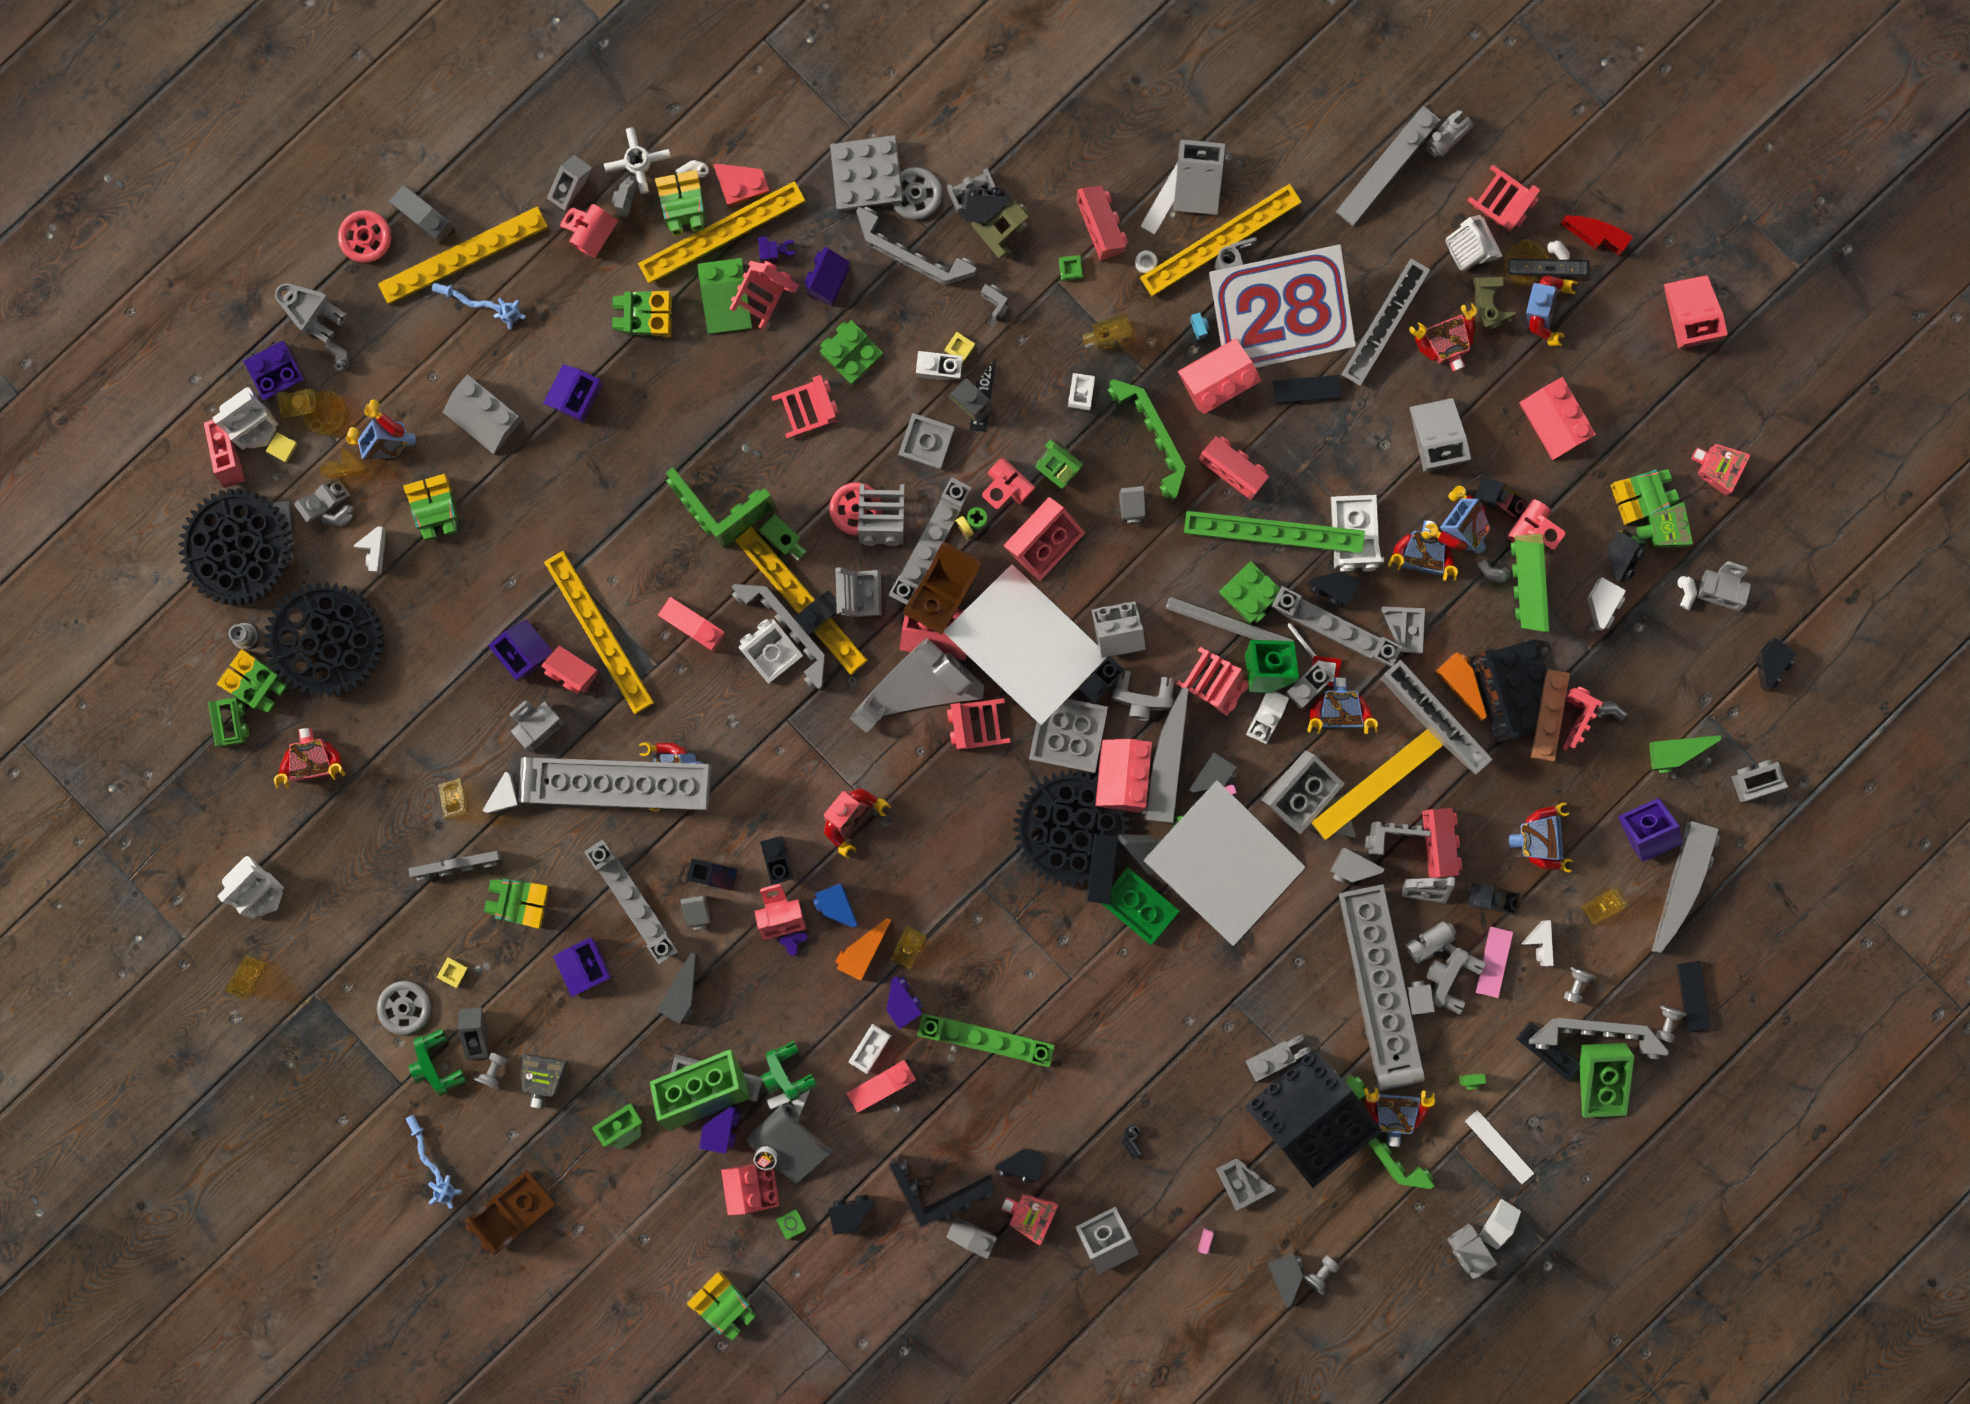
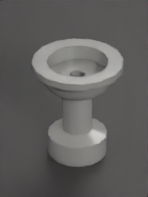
M249 623L233 625L228 632L233 644L240 649H249L258 640L256 628Z
M1571 967L1572 976L1576 980L1572 990L1566 991L1563 998L1576 1004H1581L1583 998L1579 994L1584 983H1590L1592 979H1596V976L1581 969Z
M1661 1005L1660 1008L1666 1020L1663 1030H1657L1656 1037L1673 1043L1675 1035L1671 1032L1675 1020H1681L1683 1016H1687V1013Z
M491 1052L489 1060L492 1063L487 1074H481L478 1078H474V1080L499 1090L498 1080L495 1079L499 1067L505 1066L508 1059Z
M1325 1256L1322 1260L1324 1266L1316 1275H1303V1279L1322 1295L1325 1294L1323 1280L1331 1271L1336 1273L1340 1268L1328 1256Z

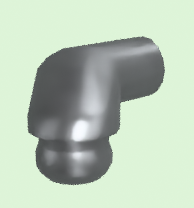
M331 340L325 349L335 355V369L337 371H345L350 365L349 352Z
M344 505L336 515L324 513L322 524L338 527L345 526L353 518L354 508L351 505Z
M1487 559L1477 565L1490 582L1503 583L1511 575L1507 568H1492Z
M1612 701L1603 702L1601 707L1595 708L1593 713L1597 714V718L1611 714L1619 722L1627 715L1624 710Z

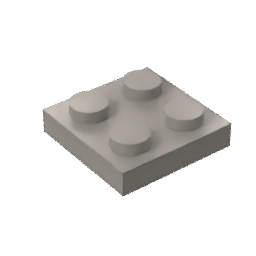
M912 413L898 456L941 470L955 427Z

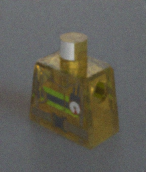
M1126 314L1093 324L1094 332L1082 335L1085 348L1098 345L1101 350H1106L1136 342L1131 321ZM1109 332V336L1103 338L1104 333Z

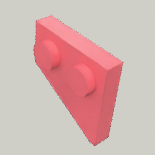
M723 164L713 165L728 206L770 192L762 169Z

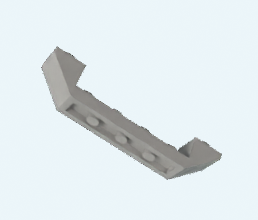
M858 207L857 216L865 242L871 248L943 285L952 284L976 275L977 268L974 267L975 264L966 258L962 260L956 258L950 272L947 273V269L937 263L932 265L926 262L927 258L918 253L913 255L907 252L908 249L899 243L891 244L887 241L888 238L880 233L874 235L873 232L879 223L878 216H876L877 213L868 207L864 209Z
M951 477L941 496V501L901 575L898 576L889 593L890 597L907 605L932 564L940 545L945 542L955 520L960 514L971 490L970 486Z
M734 584L732 589L735 592L732 595L739 604L744 602L748 606L762 595L763 597L760 601L768 610L771 607L777 613L774 616L782 627L787 625L792 630L789 635L797 644L800 641L806 647L803 651L811 661L814 658L817 660L804 671L807 676L804 680L812 689L817 687L818 690H821L823 688L825 655L766 586Z
M1283 586L1281 587L1272 604L1273 608L1289 619L1371 660L1393 667L1403 646L1383 636L1379 638L1301 599V595Z
M602 839L584 851L647 943V948L657 963L661 964L676 954L678 951L668 932L607 843Z
M1555 1018L1529 1039V1044H1535L1536 1049L1549 1050L1550 1046L1557 1045L1558 1028L1559 1033L1573 1034V1030H1581V1035L1595 1036V1032H1603V1037L1617 1038V1034H1625V1039L1639 1040L1640 1036L1639 1054H1646V1059L1660 1060V1056L1668 1055V1050L1647 1026Z

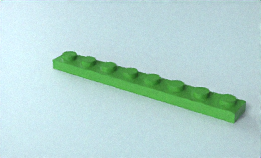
M1192 511L1186 512L1184 534L1358 554L1363 553L1365 536L1364 530Z

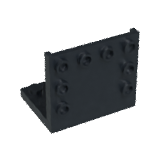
M1537 639L1498 650H1493V648L1484 650L1471 657L1472 667L1479 683L1491 724V732L1496 743L1534 733L1536 731L1546 675Z
M1314 1049L1244 1106L1282 1149L1312 1189L1382 1132L1380 1126L1353 1090Z
M899 1154L891 1158L889 1164L920 1228L936 1220L941 1223L952 1217L950 1213L957 1209L959 1212L972 1207L971 1202L977 1199L982 1202L992 1197V1191L995 1190L994 1180L991 1174L926 1207L920 1196L922 1189L916 1177L912 1179L910 1176L911 1167L906 1157L901 1158Z

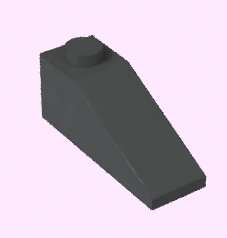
M404 185L389 200V203L439 244L454 228L446 218Z
M695 952L690 953L657 1008L658 1012L678 1024H681L683 1020L687 1022L694 1011L691 1007L694 1001L697 953Z

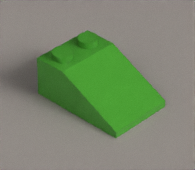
M742 258L697 264L708 334L752 329L750 312L739 305L735 312L730 310L733 303L731 299L736 296L738 292L737 287L744 280L745 270ZM744 293L741 300L749 305L748 295Z
M1626 1043L1582 1045L1580 1084L1583 1118L1627 1116L1634 1055Z

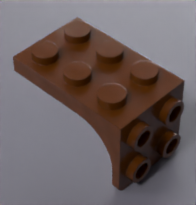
M943 542L902 614L942 635L968 593L981 566V562L952 545Z
M526 1169L483 1207L465 1220L467 1223L465 1227L472 1236L477 1235L482 1241L480 1245L487 1254L492 1253L496 1255L551 1209L556 1202L530 1171Z

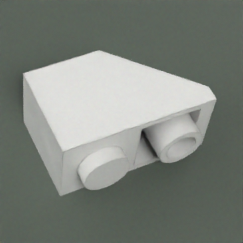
M918 351L916 378L933 380L960 379L963 356Z
M1603 577L1597 580L1587 598L1595 629L1598 631L1604 630L1605 627L1608 629L1615 618L1612 614L1616 608L1620 609L1624 603L1625 597L1623 595L1626 591Z
M1276 691L1266 693L1246 735L1267 744L1285 710L1289 698Z

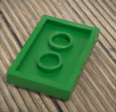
M1129 868L1112 885L1110 903H1101L1149 945L1153 944L1179 912L1176 907Z

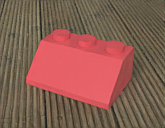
M1102 186L1078 189L1076 201L1100 261L1125 252L1128 240L1124 231L1120 232L1117 224H1120L1117 212H1112L1109 205L1112 203L1109 192H1104Z
M1236 338L1178 371L1197 410L1203 414L1262 381L1253 362Z
M1563 377L1543 387L1519 403L1552 460L1596 435Z
M1215 436L1201 453L1198 461L1249 500H1252L1269 477L1266 475V469L1259 464L1253 465L1249 462V457L1240 450L1236 452L1232 449V444L1224 437L1219 439Z
M1049 497L1004 544V547L1034 577L1041 581L1085 532L1064 507Z
M957 609L948 626L952 624L965 610ZM905 615L901 633V651L911 652L924 639L928 638L944 654L949 653L956 659L966 660L967 654L944 632L941 635Z
M1135 739L1102 740L1095 806L1137 813L1146 808L1152 742Z
M1452 808L1422 811L1424 831H1431L1430 836H1425L1429 878L1458 876L1459 871H1462L1461 857H1457V848H1460L1459 836L1455 835L1454 826H1457L1456 812L1453 813Z

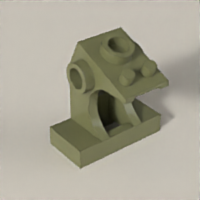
M1014 200L1011 203H1007L989 223L973 222L971 226L998 258H1004L1011 252L1005 241L1015 231L1018 234L1028 226L1030 216L1026 207L1022 203L1018 205ZM1005 218L1011 226L1002 234L996 225Z
M1503 277L1473 278L1477 308L1476 315L1482 327L1496 328L1503 324L1501 320L1505 319V322L1512 321L1511 316L1516 314V312L1499 311L1493 304V294L1498 288L1503 286ZM1488 310L1490 311V316H1489V317L1487 316V311H1488Z

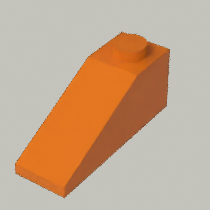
M1456 652L1435 673L1479 721L1484 720L1487 716L1473 668L1469 665L1471 661L1463 653L1459 654Z
M886 918L850 945L845 952L841 950L835 963L839 964L837 969L861 981L892 920Z

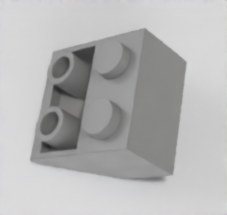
M1136 602L1092 609L1101 658L1108 655L1114 656L1146 650L1143 628Z

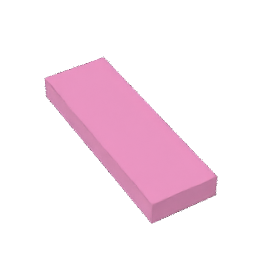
M1490 927L1482 960L1485 961L1484 969L1481 968L1482 973L1478 977L1475 993L1499 997L1513 932Z

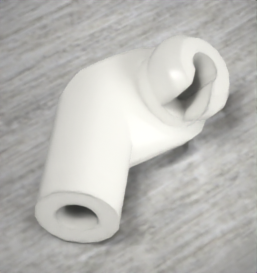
M693 160L678 168L675 172L677 175L697 170L699 177H705L709 173V167L705 163Z
M1555 241L1548 244L1549 253L1556 254L1558 259L1570 260V253L1562 242Z
M1681 576L1678 580V586L1684 589L1685 595L1680 606L1690 610L1697 596V589L1691 577Z

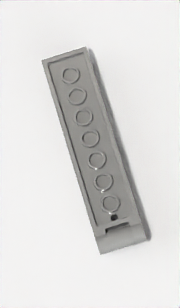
M522 757L518 803L709 810L712 765Z
M1384 885L1338 893L1378 1088L1380 1091L1425 1082ZM1395 1054L1398 1056L1397 1060L1393 1059Z

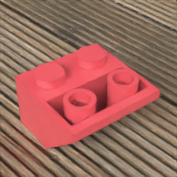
M558 646L542 664V667L546 669L544 674L557 682L562 679L565 681L563 686L576 694L579 691L585 694L599 673L598 670L561 646Z
M755 1164L721 1170L728 1215L748 1214L779 1206L774 1167L769 1170H763Z

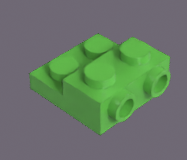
M851 320L849 323L846 321L841 323L836 329L838 334L833 338L827 337L821 343L822 349L820 354L853 385L883 355V352Z
M1250 561L1218 593L1250 624L1253 620L1258 623L1266 615L1264 610L1269 605L1272 607L1280 588Z

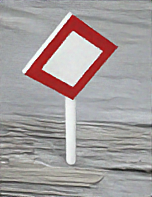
M1289 623L1288 627L1313 658L1312 666L1320 660L1335 676L1334 678H1339L1341 659L1316 656L1294 626ZM1332 679L1326 686L1334 687V680Z

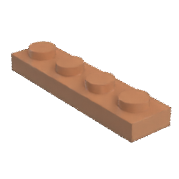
M1546 670L1531 758L1555 761L1570 673Z

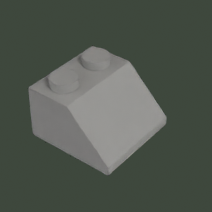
M1116 1207L1075 1227L1098 1274L1139 1255Z

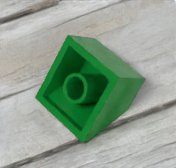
M1250 640L1245 653L1249 692L1272 693L1299 680L1294 641Z

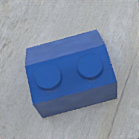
M838 884L815 894L817 898L813 901L818 912L822 911L823 915L850 927L859 926L843 884Z

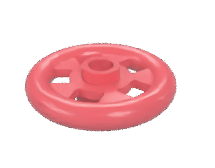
M361 210L350 214L342 222L338 232V241L341 250L350 259L361 263L373 262L381 258L388 250L391 243V230L387 221L381 215L373 211ZM366 219L367 225L357 226L356 221ZM376 224L379 225L382 231L377 235L372 229ZM348 231H355L353 235L354 240H347ZM363 234H369V238L366 241L362 240ZM377 240L381 244L374 251L370 248V246H372ZM356 245L365 248L363 254L354 251Z
M854 482L840 487L834 493L830 502L829 510L833 523L839 530L849 535H858L859 512H853L852 507L853 505H859L860 484L864 483ZM864 484V490H874L869 485ZM854 491L856 498L847 501L845 495ZM870 498L872 502H882L881 498ZM845 505V515H839L838 506ZM864 510V514L867 511L872 512L873 515H882L883 510ZM849 518L858 520L857 527L848 525Z

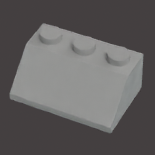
M468 374L454 389L443 410L446 416L493 454L499 450L523 421Z
M1305 750L1261 801L1284 822L1301 834L1345 783L1319 758Z

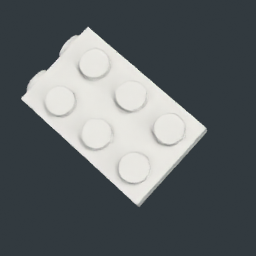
M1376 495L1331 497L1332 527L1365 531L1363 553L1333 551L1334 569L1340 568V571L1352 572L1354 569L1362 567L1363 571H1375L1376 568H1379L1384 563V557H1381L1379 550Z

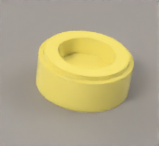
M964 516L955 520L966 539L974 535L970 524Z

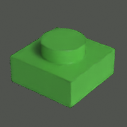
M1482 1073L1459 1076L1460 1085L1466 1086L1468 1090L1478 1089L1480 1084L1486 1083L1485 1074Z

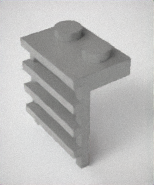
M860 484L859 543L866 546H874L876 544L897 546L904 544V484H900V491L864 490V484ZM864 498H900L899 503L864 502ZM864 510L899 511V515H866Z
M841 567L836 568L837 614L851 617L882 615L881 571L856 572Z
M1373 822L1370 826V835L1366 836L1365 849H1369L1368 854L1371 855L1383 854L1385 833L1424 837V835L1430 836L1431 831H1422V826L1418 825L1408 829L1407 824L1398 825L1397 828H1394L1395 823L1384 824V827H1381V822Z

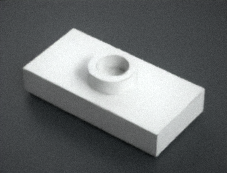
M872 1024L849 1060V1063L868 1074L892 1035Z

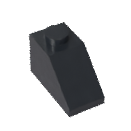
M828 590L811 602L794 619L811 637L837 614L836 598Z

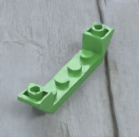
M1113 379L1109 382L1110 388L1107 389L1112 400H1117L1120 405L1133 397L1136 398L1134 404L1139 412L1143 411L1147 418L1144 420L1146 427L1150 432L1154 431L1157 437L1155 443L1160 451L1164 450L1167 456L1165 462L1170 471H1175V473L1162 479V486H1160L1165 499L1169 497L1172 502L1177 497L1186 466L1145 390Z
M923 1013L917 1036L1008 1056L1050 1067L1054 1045Z
M1352 1075L1346 1077V1084L1353 1090L1359 1099L1365 1096L1363 1089L1366 1086L1358 1076L1356 1078ZM1374 1137L1367 1143L1396 1183L1427 1189L1434 1187L1431 1182L1434 1178L1426 1168L1422 1170L1417 1166L1404 1176L1405 1169L1398 1160L1394 1162L1389 1155L1392 1152L1385 1142L1380 1144L1377 1138Z

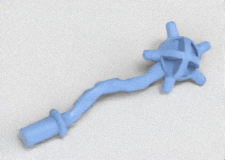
M434 283L432 286V291L444 294L447 298L455 296L462 303L470 307L480 308L483 306L493 308L499 312L494 314V318H501L502 321L507 323L509 330L512 329V324L518 318H526V315L521 314L517 307L520 303L519 300H516L514 303H505L502 298H499L498 302L500 305L485 300L480 302L471 301L457 290H454L452 285L445 286Z
M411 1115L406 1118V1121L413 1132L411 1136L416 1135L418 1139L420 1159L426 1166L430 1167L436 1176L437 1185L433 1182L428 1184L434 1189V1198L429 1201V1204L433 1205L436 1202L446 1203L452 1209L454 1206L451 1200L454 1195L461 1194L462 1191L454 1189L449 1184L451 1178L449 1175L446 1176L443 1182L439 1169L434 1163H431L424 1153V1138L421 1133L424 1129L420 1128L415 1116Z

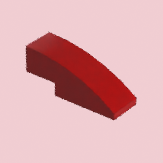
M1566 215L1560 225L1596 250L1600 244H1603L1618 256L1633 238V236L1622 229L1593 218Z

